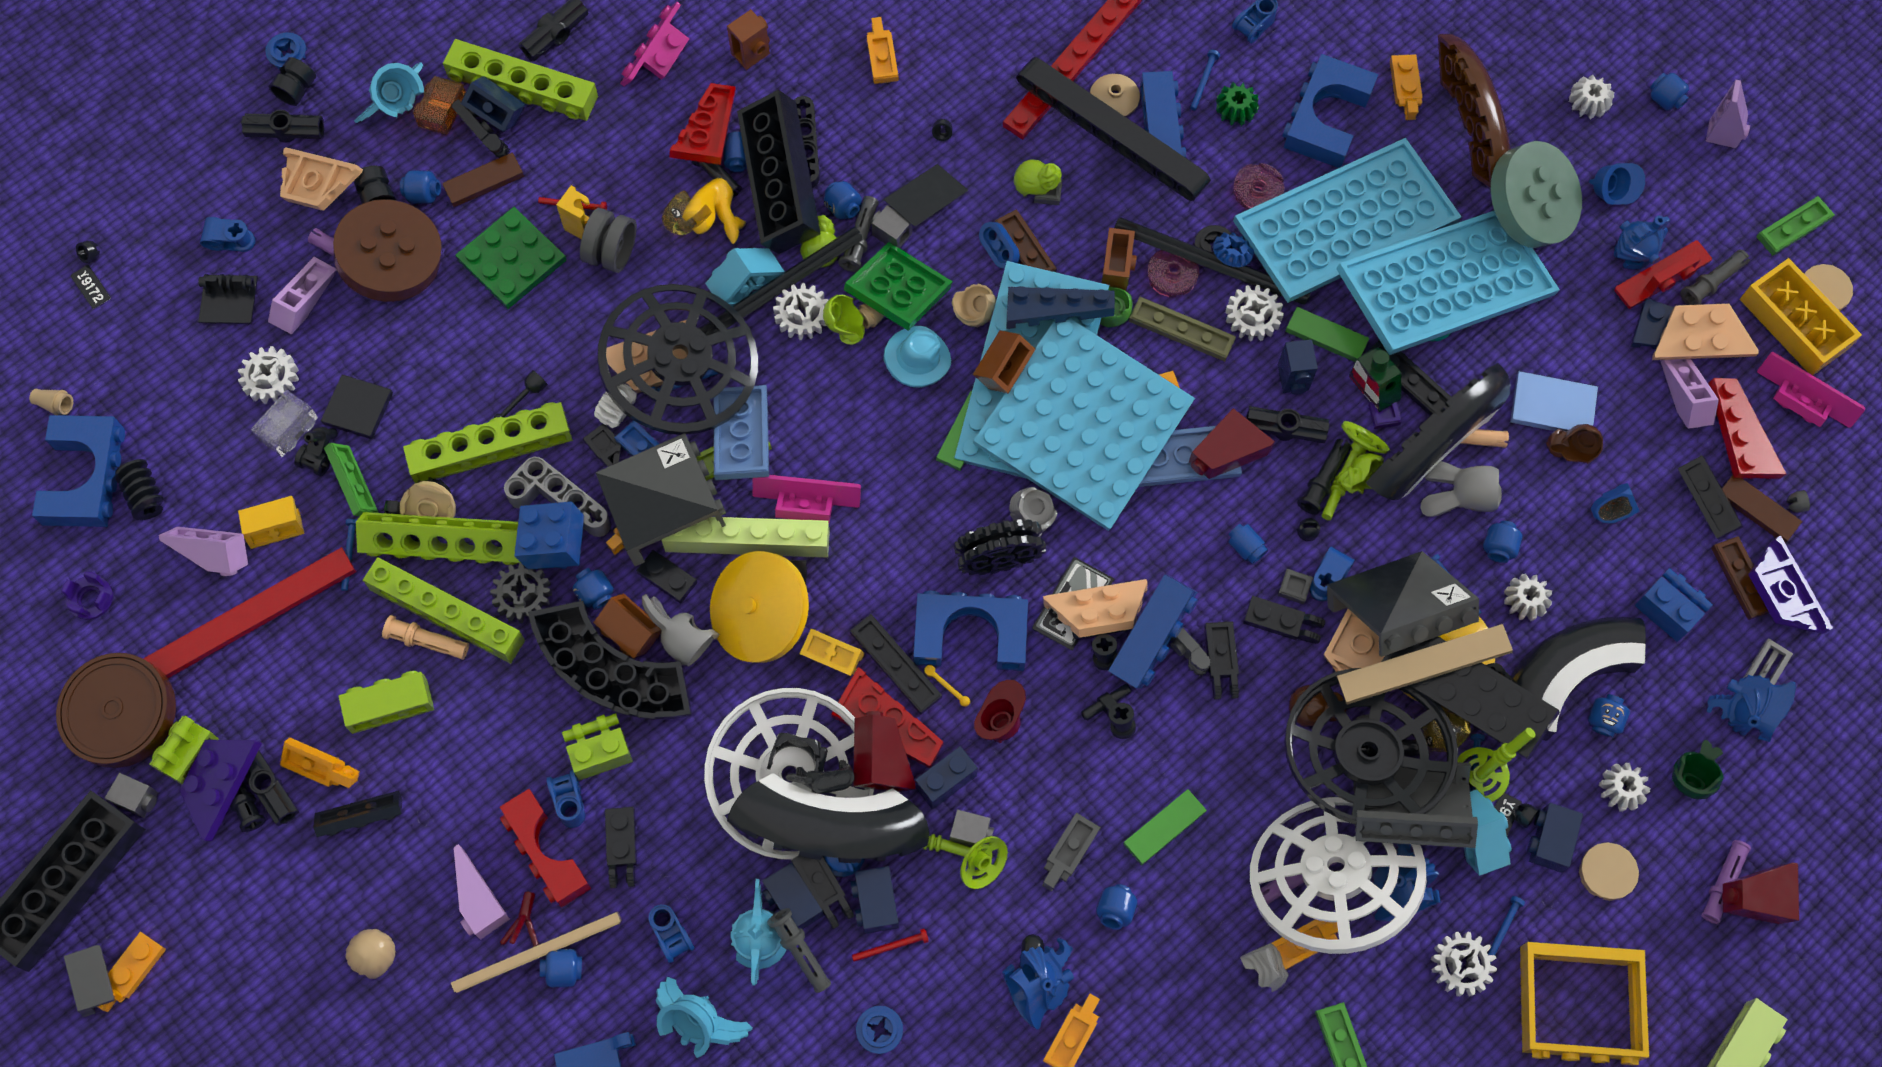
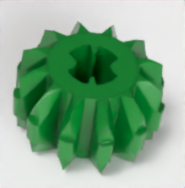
M1233 82L1230 88L1226 86L1222 88L1221 93L1216 99L1217 114H1222V121L1229 119L1231 126L1238 122L1242 127L1245 121L1251 122L1259 108L1258 95L1253 94V87L1246 89L1244 82L1240 87L1236 86Z

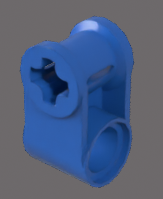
M1256 0L1236 17L1232 24V29L1235 31L1239 30L1247 37L1249 43H1254L1274 23L1278 7L1277 0Z
M207 217L204 222L200 245L215 251L247 252L254 247L255 236L241 220Z
M1330 547L1310 585L1311 596L1318 601H1327V584L1344 579L1355 559Z
M570 770L569 774L556 778L547 777L548 789L562 824L569 828L580 826L584 822L586 815L579 781L574 771ZM568 808H577V812L573 816H564Z
M660 904L651 909L649 922L669 964L674 962L673 958L687 950H695L685 928L681 926L677 916L669 906ZM660 913L670 914V922L666 926L656 925L655 920Z

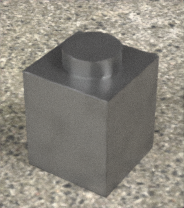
M889 205L882 212H876L871 220L872 235L884 244L890 242L896 247L901 248L912 235V224Z
M119 773L105 799L120 808L145 818L147 812L154 808L157 801L156 796L159 792L142 782Z
M957 809L950 841L972 847L981 839L993 836L994 828L989 827L990 818Z

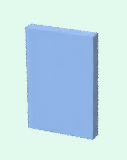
M1519 371L1516 376L1510 422L1551 431L1562 429L1566 432L1579 424L1593 426L1598 387Z

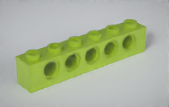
M458 39L454 40L443 62L447 76L455 82L471 84V82L484 76L527 105L541 106L546 111H556L574 120L581 119L587 121L598 98L597 89L593 82Z
M550 402L538 409L521 410L515 415L505 418L496 417L488 423L468 425L463 430L452 433L443 432L431 439L414 440L409 445L403 446L410 476L415 483H418V480L425 481L429 477L433 479L443 478L570 442L573 439L562 403ZM540 423L546 424L542 429H534ZM512 431H520L517 436L509 437ZM494 438L491 443L482 444L485 439ZM467 445L464 451H456L458 447ZM434 453H441L438 458L430 459Z
M363 512L356 521L357 553H366L368 556L388 554L394 555L396 558L420 556L424 560L448 558L449 561L453 562L467 559L475 560L477 563H489L491 561L502 562L505 565L521 563L514 556L518 522ZM383 533L389 534L393 540L386 539ZM410 535L417 536L420 542L414 541ZM437 536L446 539L447 543L440 542ZM464 538L471 539L475 545L467 544ZM491 540L499 541L502 547L495 546Z
M379 557L376 558L363 578V582L370 591L510 664L525 642L521 632L514 627Z

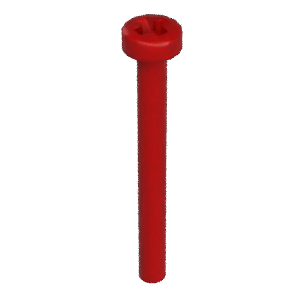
M539 197L538 203L556 205L560 199ZM581 202L583 209L595 210L599 207L607 210L606 202H601V204L590 203V205Z
M923 928L920 929L921 933L853 954V961L855 962L922 940L924 943H928L927 932Z

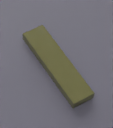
M1139 297L1129 318V322L1224 362L1236 339V336L1143 297Z

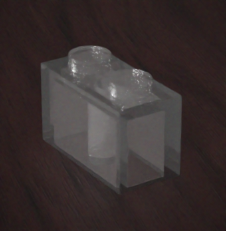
M286 390L250 430L260 442L283 457L296 446L297 440L305 432L312 429L318 417L309 405Z

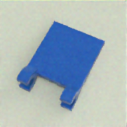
M626 1032L610 1039L554 1054L556 1067H621L618 1051L636 1046L634 1034Z

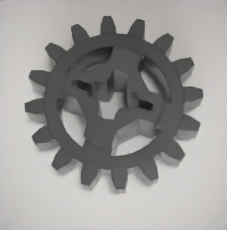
M520 563L518 569L508 565V573L499 571L502 578L501 580L493 579L492 582L497 589L490 590L492 597H495L492 600V604L494 607H499L497 611L501 616L507 613L508 621H512L516 616L519 623H523L524 617H529L528 612L540 610L542 605H550L545 597L552 596V591L550 588H547L551 584L548 578H544L545 574L542 570L537 572L536 569L528 570ZM528 578H531L534 581H536L538 583V586H536L535 583H529ZM504 600L513 602L515 608L507 605Z

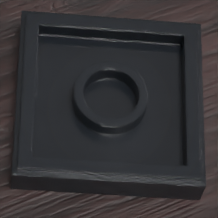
M342 374L321 422L323 425L373 439L393 392L391 389Z

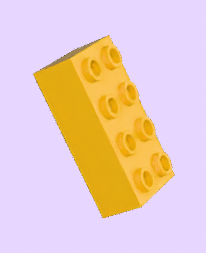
M1789 258L1751 284L1739 299L1811 375L1816 374L1850 349L1862 336Z

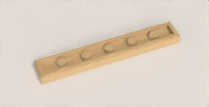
M1501 624L1338 675L1337 678L1346 704H1350L1513 652L1505 628Z
M615 912L451 982L454 992L458 993L545 956L551 951L559 950L618 925L622 921L619 912Z

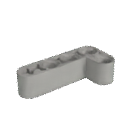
M540 457L527 459L504 485L505 494L510 504L515 508L530 505L539 494L551 503L571 501L574 503L581 501L583 504L578 509L584 514V530L595 537H601L606 535L611 529V522L604 507ZM535 470H543L539 476H531ZM557 485L563 486L559 492H551L553 487ZM524 489L521 495L513 496L514 491ZM591 513L592 517L597 521L592 522L589 514Z

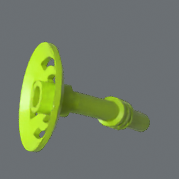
M1349 421L1342 423V429L1353 441L1351 444L1352 450L1342 470L1351 466L1352 462L1361 454H1365L1367 450L1381 454L1389 452V446L1374 433ZM1338 475L1334 478L1330 497L1321 515L1325 520L1332 519L1341 496H1345L1346 490L1337 481Z
M1526 728L1511 742L1502 744L1495 751L1484 747H1475L1464 751L1459 755L1458 762L1463 763L1468 757L1476 754L1478 758L1471 760L1469 763L1472 766L1479 762V766L1473 771L1470 770L1469 783L1484 796V792L1489 791L1499 782L1501 783L1499 788L1494 793L1484 797L1489 798L1491 802L1500 798L1509 784L1510 774L1507 763L1515 758L1518 750L1535 737V732L1531 728ZM1500 766L1502 772L1495 773V770ZM1489 778L1493 780L1490 785L1483 787V784L1486 783Z
M935 834L929 836L928 845L923 847L924 850L929 847V851H933V849L936 852L943 850L963 856L960 876L962 882L971 889L983 888L993 882L1003 870L1008 855L1005 842L995 836L983 838L972 847L943 839L942 835L936 837ZM997 849V858L993 865L991 864L992 851ZM986 872V874L983 875L982 877L977 878V879H972L973 876H979V875H982V874H984V873Z

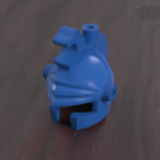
M1656 216L1653 222H1624L1619 227L1622 232L1614 248L1615 258L1626 260L1623 264L1625 269H1640L1649 263L1654 264L1660 259L1658 254L1667 235L1668 229L1665 227L1669 224L1670 219L1667 216Z
M1748 675L1745 678H1740L1739 682L1731 679L1726 689L1734 692L1733 695L1716 694L1709 696L1707 712L1711 713L1713 707H1721L1723 709L1721 718L1730 719L1728 725L1733 727L1734 732H1740V735L1744 737L1752 727H1755L1761 732L1758 739L1771 742L1775 729L1787 716L1794 702L1796 683L1791 681L1783 685H1773L1769 678H1763L1760 675Z
M1397 844V855L1415 856L1414 852L1410 850L1411 844ZM1425 858L1427 880L1425 893L1416 913L1440 903L1439 890L1432 891V888H1427L1439 875L1438 871L1434 870L1435 865L1429 863L1428 858ZM1378 867L1376 873L1373 874V884L1381 890L1388 879L1390 867ZM1399 867L1397 883L1389 897L1402 908L1408 903L1415 888L1417 868ZM1382 906L1379 907L1375 914V920L1392 921L1395 918Z
M1061 938L1057 939L1059 944L1058 951L1055 952L1049 946H1045L1044 951L1041 947L1036 949L1031 947L1028 951L1024 950L1021 953V968L1014 971V965L1010 964L1002 972L1020 1015L1031 1027L1037 1030L1041 1027V1021L1045 1012L1048 1009L1055 1010L1056 1007L1062 1005L1064 998L1068 996V982L1074 979L1070 969L1062 971V967L1068 961L1073 948L1067 944L1066 940Z

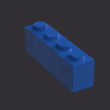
M1173 71L1142 72L1140 91L1145 131L1186 158V148L1181 147L1180 141L1184 137L1183 125L1178 123V118H1181V105L1176 103L1175 97L1178 96V81L1173 80Z
M1164 574L1108 671L1135 688H1142L1143 685L1148 686L1155 676L1156 672L1153 671L1156 663L1158 661L1162 662L1169 652L1170 648L1167 647L1170 639L1172 637L1176 638L1182 630L1184 624L1181 623V620L1186 613L1190 614L1196 606L1198 600L1195 596L1198 592L1173 577Z

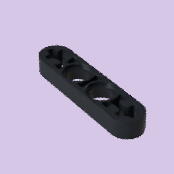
M799 96L794 101H796L800 126H806L812 130L809 135H802L804 148L813 151V155L807 158V163L810 166L812 188H814L820 179L815 109L811 98ZM800 106L806 107V118H801Z

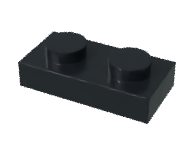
M655 550L650 552L644 560L645 562L636 570L638 575L680 604L697 584V580Z

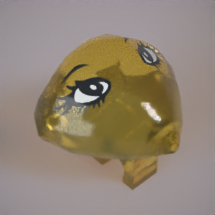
M684 190L676 194L669 201L661 218L663 226L676 235L690 234L693 231L692 228L697 224L693 217L687 221L682 218L685 208L691 201L690 196Z
M1442 707L1455 732L1457 747H1460L1471 733L1470 723ZM1433 720L1423 727L1427 746L1434 752H1446L1445 741L1437 722Z

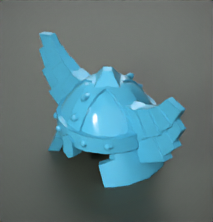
M420 62L411 68L401 63H391L378 69L372 77L369 89L373 103L354 122H362L379 109L393 117H397L398 113L403 114L404 111L412 109L416 95L424 93L423 82L418 75L423 64Z
M756 879L753 910L740 914L736 922L732 924L733 928L731 931V945L737 951L736 961L745 967L751 968L752 985L757 984V980H759V969L771 967L780 961L787 949L781 946V939L775 929L767 924L769 918L775 913L762 909V893L759 879Z
M670 977L666 978V982H660V988L656 991V1003L661 1009L657 1015L659 1035L662 1036L673 1032L674 1027L678 1034L682 1036L680 1041L682 1045H687L689 1042L696 1044L694 1049L696 1058L706 1053L710 1042L724 1045L740 1042V1039L747 1037L748 1031L752 1030V1027L747 1022H734L717 1016L716 1009L709 1001L708 996L705 998L695 995H684L678 988L676 980Z

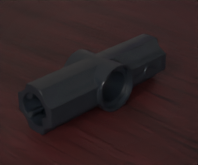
M569 0L554 14L551 12L544 14L538 21L537 28L518 44L519 48L529 60H537L554 44L556 46L563 44L568 39L570 30L589 14L588 9L580 0Z
M276 110L272 114L245 113L242 116L241 122L242 133L245 137L277 138V140L284 143L291 142L295 138L321 139L324 137L325 130L322 116L290 115L285 110Z
M1249 406L1246 418L1265 434L1275 435L1282 441H1289L1294 438L1325 444L1329 429V419L1300 415L1293 409L1276 411ZM1281 422H1288L1293 427H1284Z
M258 751L245 777L249 782L250 788L257 794L277 826L287 824L296 817L299 811L282 786L281 780L274 774L261 752ZM271 779L270 786L267 789L261 790L262 782Z

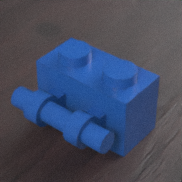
M1669 568L1662 575L1663 577L1634 606L1678 642L1694 627L1713 604L1705 598L1706 594L1701 590L1696 591L1685 581L1687 578L1681 573L1677 575Z

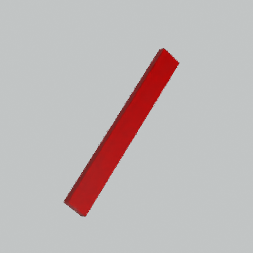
M341 547L143 659L159 668L167 678H170L356 573V570L345 550Z

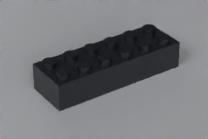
M776 90L738 110L737 114L760 243L780 254L820 235L821 232L796 101L780 90Z
M1438 636L1388 654L1381 662L1447 641ZM1483 663L1410 685L1439 703L1441 707L1501 744L1511 742L1526 728H1531L1535 732V737L1516 752L1528 761L1560 713L1559 709Z
M90 790L0 898V955L15 967L30 972L146 829Z

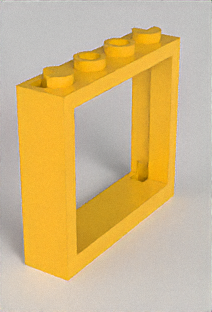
M1527 942L1520 946L1522 1053H1532V1058L1550 1059V1055H1561V1060L1580 1061V1057H1591V1062L1610 1063V1059H1619L1622 1065H1639V1061L1649 1058L1645 950ZM1534 959L1628 966L1631 1049L1537 1043L1535 1031Z

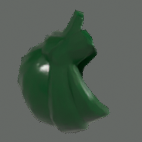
M1704 740L1699 753L1686 752L1682 754L1675 762L1672 771V779L1678 790L1685 796L1698 800L1707 799L1717 793L1724 776L1715 759L1723 754L1722 750L1719 747L1712 748V744L1708 740Z

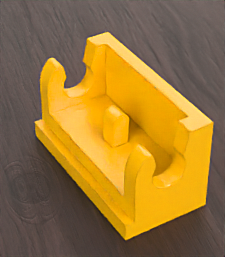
M571 185L556 206L564 230L582 239L589 216L585 215L581 202L586 205H590V202L585 195L576 191V188Z
M293 496L238 511L242 534H244V539L251 549L305 534L299 508L296 509Z
M810 629L800 652V655L849 676L854 675L858 662L863 659L865 654L856 647L814 629Z

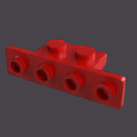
M1695 240L1619 284L1614 291L1627 308L1631 309L1660 291L1666 292L1677 281L1688 279L1698 269L1710 263L1712 257L1700 242Z

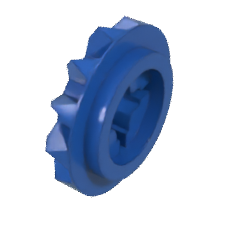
M286 32L274 36L268 42L265 53L270 64L280 69L288 57H293L300 61L301 59H306L305 52L307 48L304 40L299 35ZM290 48L292 53H287L283 56L281 51H287Z
M1223 232L1220 237H1216L1213 244L1215 256L1228 266L1243 267L1252 261L1254 249L1249 246V241H1245L1243 236H1236L1234 232L1230 235Z
M874 1006L867 1009L859 1017L856 1025V1035L860 1045L867 1051L884 1054L894 1050L901 1041L903 1024L899 1015L894 1010L885 1006ZM884 1018V1029L891 1036L881 1035L874 1042L875 1031L868 1027V1024L878 1026Z

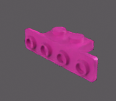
M679 2L674 3L671 7L666 5L659 15L661 18L658 25L654 24L646 35L649 37L647 43H642L635 51L636 60L633 64L631 62L628 63L621 73L624 76L620 83L622 86L625 87L634 79L642 65L661 80L667 75L689 40L687 36L670 24V21L681 6Z
M1774 352L1768 355L1757 370L1760 375L1779 385L1773 397L1774 400L1782 407L1791 409L1802 416L1805 421L1814 423L1819 427L1830 416L1851 428L1865 411L1863 405Z
M769 475V477L753 478V496L778 499L775 518L823 520L830 523L833 505L860 507L861 485Z

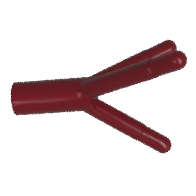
M524 892L519 916L501 939V945H505L509 938L510 944H514L524 922L533 947L539 945L530 919L536 894Z

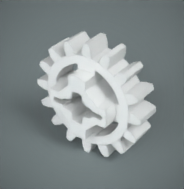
M802 283L801 289H797L794 284L791 285V292L783 289V298L776 297V305L778 306H773V311L776 315L774 316L775 323L780 324V331L788 330L790 338L794 334H798L799 340L803 339L804 334H807L810 339L813 338L814 331L821 334V325L826 326L823 319V309L828 299H824V292L816 293L814 285L810 289H806L805 283ZM798 306H800L801 310H803L806 317H804L803 313H801Z
M1247 285L1244 293L1239 289L1236 290L1235 297L1231 296L1229 298V305H1227L1225 311L1226 314H1229L1227 315L1226 322L1233 323L1231 331L1239 330L1240 338L1245 334L1249 335V341H1252L1254 336H1258V339L1263 341L1265 333L1271 337L1274 329H1279L1280 321H1282L1284 314L1280 312L1283 304L1276 303L1277 294L1269 296L1270 289L1267 288L1262 292L1259 285H1256L1255 290H1251L1249 285ZM1244 302L1245 305L1241 306L1240 309L1237 310L1238 306ZM1271 316L1270 321L1264 324V321L1268 320V318Z
M270 346L268 352H265L261 347L259 348L258 355H255L253 352L249 353L252 358L250 361L242 360L245 368L238 369V373L241 375L238 381L243 387L242 389L247 396L250 395L253 401L256 402L260 398L264 404H267L269 398H272L277 403L278 396L282 395L284 398H287L286 391L288 389L295 390L292 382L299 381L296 372L299 370L291 355H287L283 349L277 352L273 346Z
M1459 932L1452 934V939L1448 936L1442 939L1444 945L1438 944L1434 948L1439 955L1431 957V960L1437 963V966L1431 969L1432 972L1440 973V977L1436 982L1439 984L1445 981L1447 983L1445 991L1449 992L1455 988L1456 995L1459 997L1463 995L1465 990L1469 997L1475 995V988L1480 993L1486 989L1484 983L1490 984L1493 982V978L1488 974L1497 971L1496 967L1490 965V962L1495 960L1496 956H1488L1487 954L1491 946L1486 945L1483 947L1480 945L1482 941L1480 936L1472 940L1471 932L1465 933L1463 938H1461ZM1458 945L1467 946V948L1462 951H1459L1456 948L1452 949V947ZM1477 955H1479L1482 965H1480ZM1468 956L1465 965L1467 968L1460 972L1462 965L1460 960ZM1446 963L1449 966L1450 974L1446 968ZM1465 977H1468L1471 980H1476L1472 983L1461 982V980Z

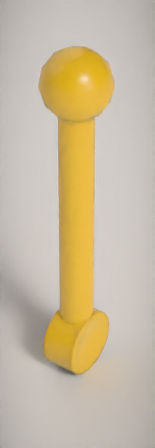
M927 665L925 667V675L936 679L959 699L961 706L967 707L970 704L969 697L962 696L936 673L934 666Z

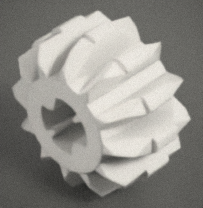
M1591 75L1588 79L1583 76L1573 85L1569 102L1573 103L1572 110L1580 111V117L1587 114L1590 120L1595 115L1600 118L1611 108L1615 92L1610 90L1611 84L1603 83V77L1596 80L1594 75Z
M626 384L617 387L620 393L632 405L636 402L637 393ZM607 392L598 401L599 403L594 411V416L601 423L611 428L619 426L627 416L617 407Z
M1526 573L1522 574L1519 579L1513 578L1510 581V586L1504 591V594L1508 596L1504 600V604L1512 605L1509 614L1517 611L1519 613V620H1523L1527 615L1530 621H1534L1537 615L1543 617L1547 612L1546 608L1552 605V601L1548 599L1552 595V590L1544 589L1547 581L1539 583L1537 582V575H1533L1529 579Z
M1625 763L1622 767L1619 764H1614L1611 770H1606L1602 776L1605 780L1599 782V786L1606 789L1601 794V797H1609L1611 799L1608 807H1613L1617 803L1619 812L1625 811L1627 807L1634 811L1638 808V804L1642 805L1647 801L1645 794H1648L1651 788L1643 785L1648 781V777H1640L1638 775L1641 768L1637 767L1632 771L1630 763ZM1624 784L1627 786L1625 790L1622 789Z

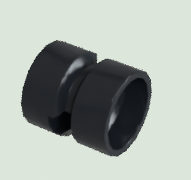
M288 57L280 69L281 74H277L268 87L272 94L284 103L297 106L305 95L304 89L311 86L316 79V74L304 62Z
M374 165L362 168V173L353 181L362 204L374 200H396L392 187L388 185L389 179L386 171L381 166Z

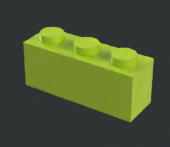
M417 671L403 673L400 678L393 680L381 679L369 687H353L348 689L345 694L338 695L345 727L352 734L434 710L427 678L422 672Z

